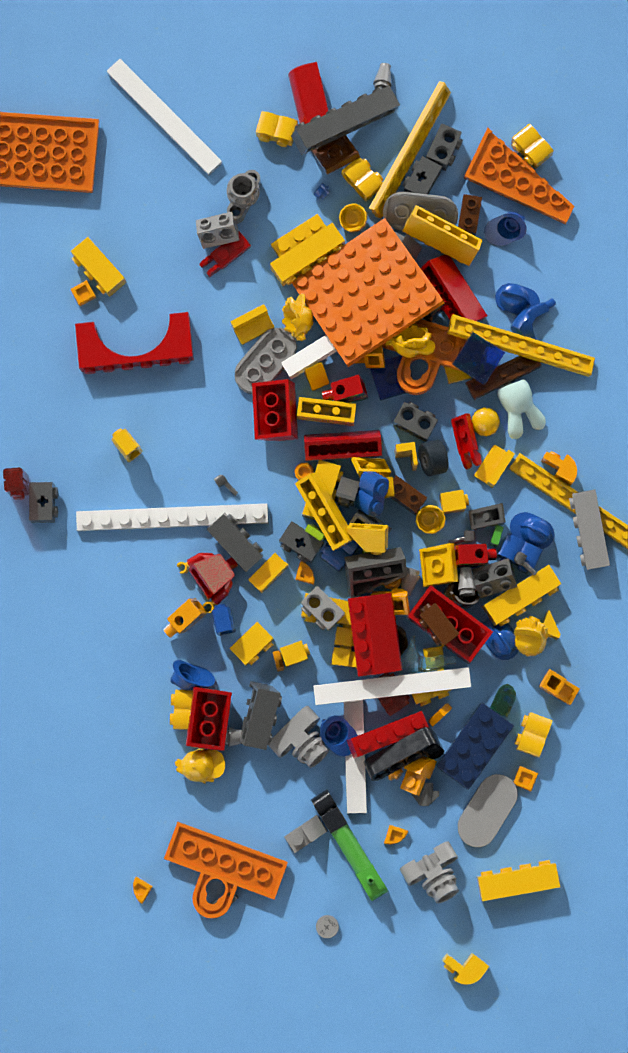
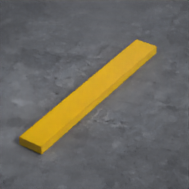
M439 81L372 201L369 209L375 217L380 219L383 217V208L386 200L398 190L449 98L451 92L445 82Z
M454 314L451 316L447 334L587 377L592 375L594 357Z
M519 453L509 470L576 514L575 509L571 510L569 498H573L572 494L578 493V491ZM599 506L604 534L628 549V525Z

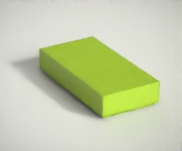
M315 524L307 525L305 532L319 541L326 540L318 526Z

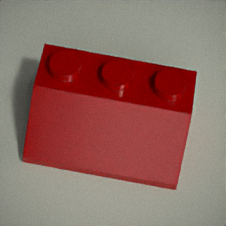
M289 379L252 383L255 440L286 441L298 439L295 383Z
M193 687L185 746L224 751L232 692Z

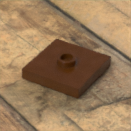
M346 135L311 151L327 175L360 158L359 152Z

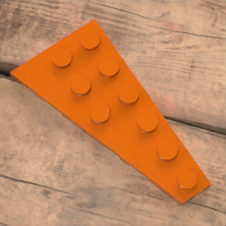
M487 128L464 179L566 225L574 205L559 191L553 189L548 184V181L544 178L542 179L515 151L513 152L508 148L504 141L497 138L492 133L493 131Z

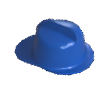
M507 212L490 220L484 229L486 239L496 246H503L520 240L527 231L524 221L525 217L516 212Z
M514 283L502 285L495 295L497 306L501 310L515 315H519L523 310L540 303L539 297L534 290Z
M528 512L519 513L511 520L510 532L513 536L540 549L550 546L553 542L554 529L546 520Z
M489 618L486 619L483 624L493 631L485 642L491 653L501 660L514 658L519 650L515 646L513 628L509 623L501 627L499 624L494 626Z
M182 660L173 662L174 672L170 682L182 690H192L196 686L211 687L214 685L215 678L207 669Z
M334 715L326 720L322 719L320 726L322 741L336 755L349 756L351 751L347 740L358 736L356 731L341 716Z

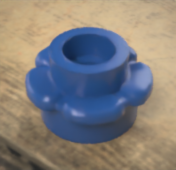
M322 183L316 189L313 195L317 197V200L320 198L324 200L329 194V185L326 186Z

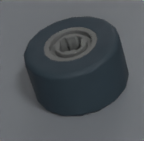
M434 440L420 444L418 455L424 473L427 476L446 473L449 462L443 443L440 440Z

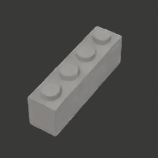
M596 490L573 493V498H569L571 510L575 509L576 517H573L574 527L579 528L580 535L576 536L578 547L583 549V554L580 555L582 566H586L587 570L610 566Z

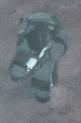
M411 636L408 647L402 653L401 662L402 668L409 671L427 672L445 668L447 664H456V656L444 657L443 654L434 657H423L417 651L416 637Z

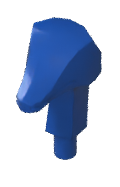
M551 298L547 302H541L523 310L514 319L510 327L511 331L537 340L533 331V322L538 316L549 312V309L556 305L555 300Z

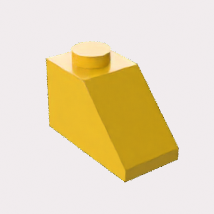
M350 523L346 528V532L365 552H371L373 555H381L386 552L388 548V525Z

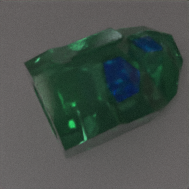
M509 684L502 685L496 692L490 705L493 711L504 717H508L516 699V692L513 686Z

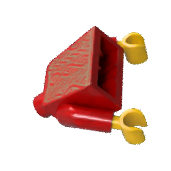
M198 553L187 559L186 563H177V567L185 565V569L180 573L186 574L189 571L207 599H212V601L203 604V608L210 604L212 606L211 611L215 609V605H219L228 596L233 585L232 579L235 576L232 570L238 567V563L232 557L225 560L221 554L214 555L213 553Z

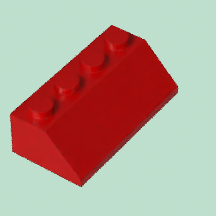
M430 585L408 614L407 619L432 636L429 629L425 630L419 623V615L422 613L420 609L425 605L436 603L459 632V635L446 644L445 647L469 664L493 631Z
M392 593L348 598L358 677L402 671Z

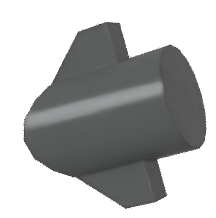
M424 783L419 796L412 793L411 795L421 806H429L439 797V791H433V783Z

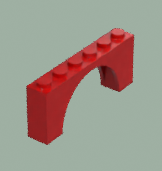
M189 313L169 314V327L164 339L156 348L139 356H124L107 348L100 340L94 322L75 324L80 371L84 372V374H94L98 370L113 372L117 368L132 370L136 366L151 368L155 364L170 366L174 362H179V364L190 363V361L194 360Z

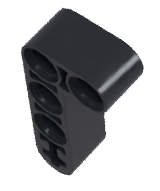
M425 727L368 757L364 761V765L371 780L378 781L425 755L429 759L439 758L444 754V749L436 733L430 727Z

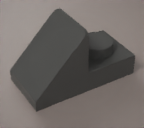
M503 503L468 511L471 530L497 525L501 526L506 523Z

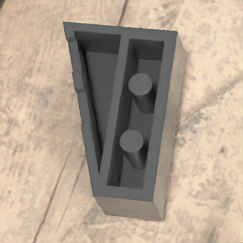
M401 547L387 549L381 555H373L370 552L344 557L347 590L350 598H355L366 592L369 594L378 586L383 584L386 586L407 576L406 559Z
M250 681L249 687L253 689L251 699H247L246 702L249 708L247 716L243 720L240 742L244 746L266 750L267 745H270L272 741L271 730L277 721L276 710L281 705L282 696L271 685Z

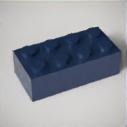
M480 703L435 767L469 790L514 725L484 703Z

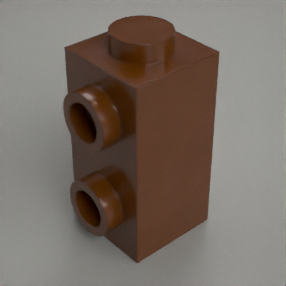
M463 194L458 227L476 236L482 197Z
M396 475L393 479L394 496L390 498L416 515L427 500V497Z
M428 603L420 609L422 613L419 615V623L425 630L429 629L433 634L431 638L437 646L441 644L444 647L459 635V632L436 603L433 605Z

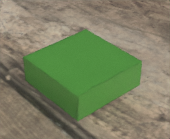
M495 526L490 546L497 548L504 527Z

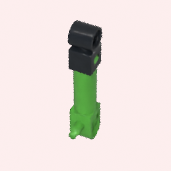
M328 790L312 798L311 802L336 840L371 901L387 893V887L368 859Z

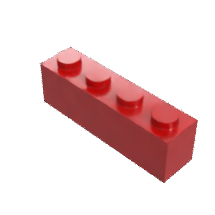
M420 711L347 740L353 759L398 742L412 733L428 727L423 712Z

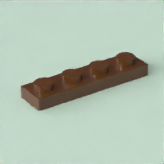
M517 356L465 382V385L473 400H476L541 368L542 365L538 361Z

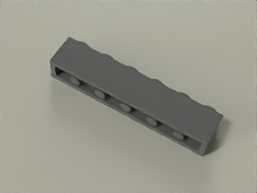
M381 86L373 90L370 95L363 94L357 98V101H348L337 110L336 108L329 110L322 117L320 115L315 116L307 124L304 122L295 126L291 137L301 155H304L394 113L400 104L390 86L385 88Z

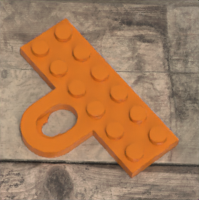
M423 319L414 323L418 328L428 329V333H431L430 340L435 344V351L430 355L418 354L412 358L402 356L397 371V380L403 391L411 395H421L429 391L435 382L440 365L477 376L487 347L486 345L447 334L449 327ZM386 343L382 345V348L395 351L392 345H385ZM418 359L426 361L428 370L422 374L420 379H412L410 376V365L412 362Z
M180 822L176 824L164 857L165 860L200 872L192 900L196 911L206 918H218L224 915L231 906L237 887L275 900L288 864L287 861ZM212 879H219L225 884V893L222 897L218 898L215 904H210L206 899V886Z

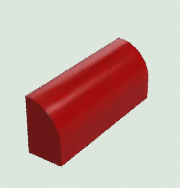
M317 62L304 64L292 69L288 73L299 123L304 122L307 124L317 115L321 117L326 115L328 107Z
M442 255L436 257L421 267L423 273L444 300V312L449 320L453 314L477 322H481L487 317L486 312L450 256Z
M380 430L304 435L305 461L382 456Z

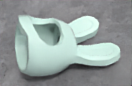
M524 379L515 383H509L498 389L499 400L509 415L508 434L510 438L518 439L522 436L523 423L521 413L523 412L526 413L535 430H541L545 427V417L533 404L530 386Z

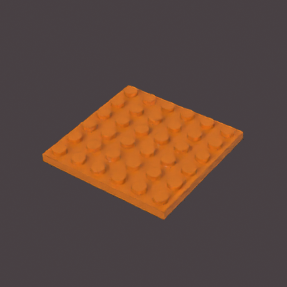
M385 218L342 246L339 251H335L327 256V259L320 264L317 263L312 266L313 269L304 275L300 274L297 276V280L292 282L299 295L305 294V304L312 310L313 316L347 367H350L444 304L443 299Z

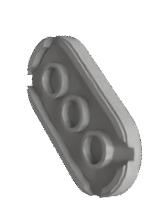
M397 192L388 197L383 208L384 218L392 228L397 230L404 229L406 221L416 205L453 225H456L458 221L456 204L445 196Z
M284 328L267 330L240 360L235 368V381L242 391L252 394V383L274 381L283 371L284 367L281 362L296 354L297 350L295 337L291 335V332L285 331Z
M495 774L481 782L458 820V833L463 842L472 847H483L494 839L517 800V788L510 778Z

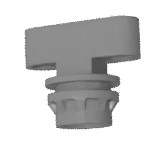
M248 170L246 173L233 176L227 185V197L230 201L227 213L233 210L241 212L238 216H234L237 224L244 220L250 206L255 204L259 198L261 180L259 173L255 170Z
M309 706L302 708L272 738L270 745H268L279 758L295 747L292 755L295 758L298 757L297 759L300 763L307 764L310 768L321 762L329 752L317 731L311 734L308 733L320 720Z
M449 841L433 848L434 853L429 856L424 855L422 860L418 862L412 860L400 868L408 886L427 878L422 887L426 890L428 896L434 898L437 904L451 899L459 892L453 870L451 868L442 869L458 858Z

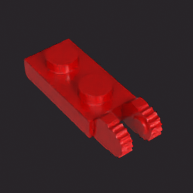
M238 231L239 241L220 245L199 263L202 268L206 267L213 260L217 263L208 270L207 275L209 277L220 269H224L251 247V244L240 231Z
M466 413L451 419L458 453L461 456L464 468L467 470L471 469L472 463L475 466L481 465V454L477 451L478 446L470 414Z

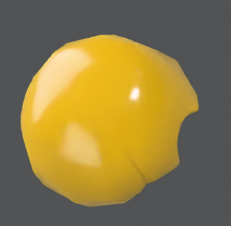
M348 204L340 211V224L346 231H360L367 223V213L358 204Z
M483 407L478 409L471 419L474 431L480 436H491L500 425V417L492 408Z
M426 505L416 514V524L424 533L435 534L445 526L446 517L438 506Z

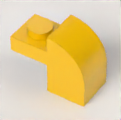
M473 953L470 954L463 965L448 954L442 959L446 963L444 967L451 973L457 972L453 979L460 984L467 985L477 982L489 968L488 964Z

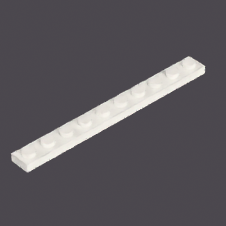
M268 504L76 511L77 531L210 526L224 512L227 515L231 514L237 520L236 525L267 524Z

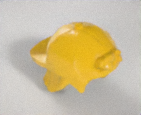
M300 294L296 301L292 297L287 298V301H285V305L282 308L284 312L282 324L286 326L284 330L291 332V335L296 337V340L303 341L306 340L305 335L310 331L314 322L312 310L305 306V294Z
M416 324L405 329L385 344L392 345L399 355L407 358L416 357L418 354L430 355L435 351V344L430 340L431 333H428L427 328H418Z
M530 619L517 621V627L514 630L516 648L527 657L542 653L549 637L548 628L545 627V624L537 623L536 620L532 621Z
M198 749L186 754L182 760L177 759L175 766L177 767L176 771L183 774L190 781L205 784L206 781L214 782V779L224 773L225 760L222 753L217 750Z

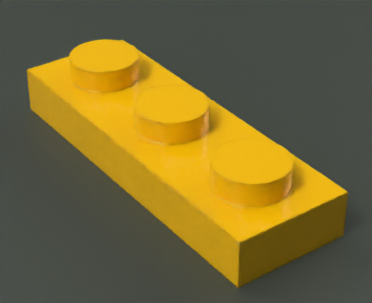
M316 214L271 243V247L277 256L280 257L325 228L326 225L320 216Z

